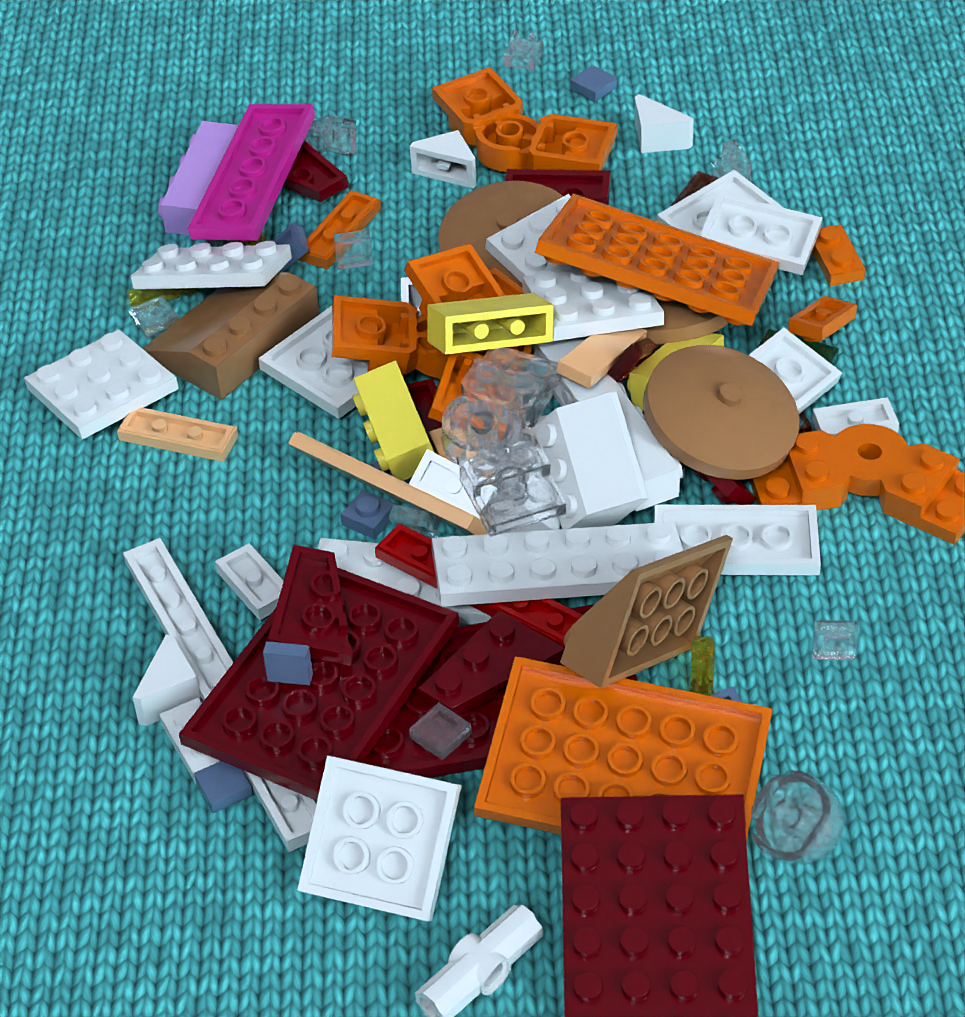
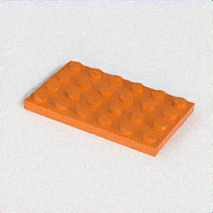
M576 194L569 198L540 236L535 250L536 254L544 256L545 260L557 265L569 264L578 267L582 273L588 276H604L616 280V283L621 287L628 289L640 288L651 292L657 299L663 301L676 300L687 304L695 312H711L723 316L727 322L738 326L745 324L753 325L780 262Z
M515 656L475 801L474 816L561 835V798L743 794L747 841L773 708L625 678L599 688L566 666Z

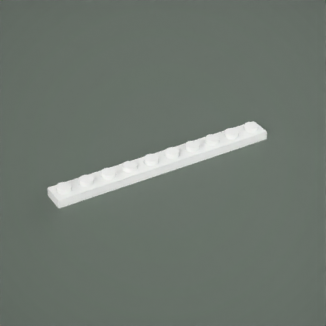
M161 538L123 552L125 564L164 633L175 637L195 672L200 695L204 701L233 664V661ZM242 770L288 852L308 844L316 809L315 801Z

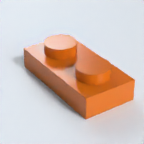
M842 225L820 228L812 253L829 286L864 280L865 267Z
M823 296L789 318L788 331L802 336V339L808 342L823 341L856 318L857 304Z

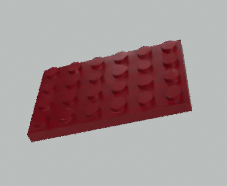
M337 568L343 613H345L347 620L348 641L351 643L353 654L352 665H343L311 658L313 675L310 685L267 681L263 651L266 642H268L276 611L275 608L179 732L181 745L317 801L327 756L363 763L458 627L459 613Z
M743 794L561 798L565 1017H758Z

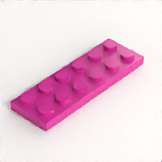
M249 104L188 226L191 239L258 241L315 118L313 104Z

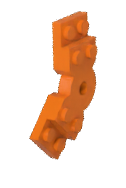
M491 67L432 87V98L448 115L451 130H458L467 145L476 146L479 161L486 167L496 171L507 172V169L603 170L617 137V123L549 114L539 118V124L536 120L524 116L522 99Z
M471 243L410 260L407 262L404 270L422 298L419 309L426 320L428 317V304L506 296ZM532 344L449 354L437 385L428 417L502 444L523 380L521 373L532 351Z
M493 267L489 270L506 296L525 294L521 286L498 269ZM334 295L332 303V357L367 360L368 372L396 360L402 375H407L417 369L423 374L440 379L449 354L445 355L427 342V320L423 314L418 316L419 310L410 303Z
M858 424L845 428L836 436L822 430L798 433L789 455L777 468L765 475L749 479L753 494L757 498V505H816V511L840 507L848 498V492L861 496H879V504L884 514L955 545L965 533V473L958 470L960 458L925 443L908 446L901 435L881 425Z

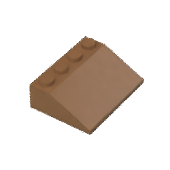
M278 272L265 286L220 287L142 349L171 373L222 400L260 369L258 358L319 315L316 286L289 272Z
M724 535L631 570L570 627L564 637L563 644L565 649L560 663L599 688H603L695 648L733 538Z

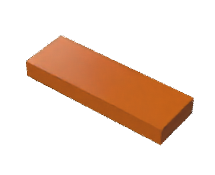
M350 190L307 238L309 251L298 260L328 270L381 210L380 199Z

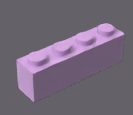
M202 121L197 133L191 136L190 147L186 155L181 156L179 169L176 175L170 178L169 189L165 197H161L159 200L158 215L160 218H163L165 233L189 235L188 226L239 125Z

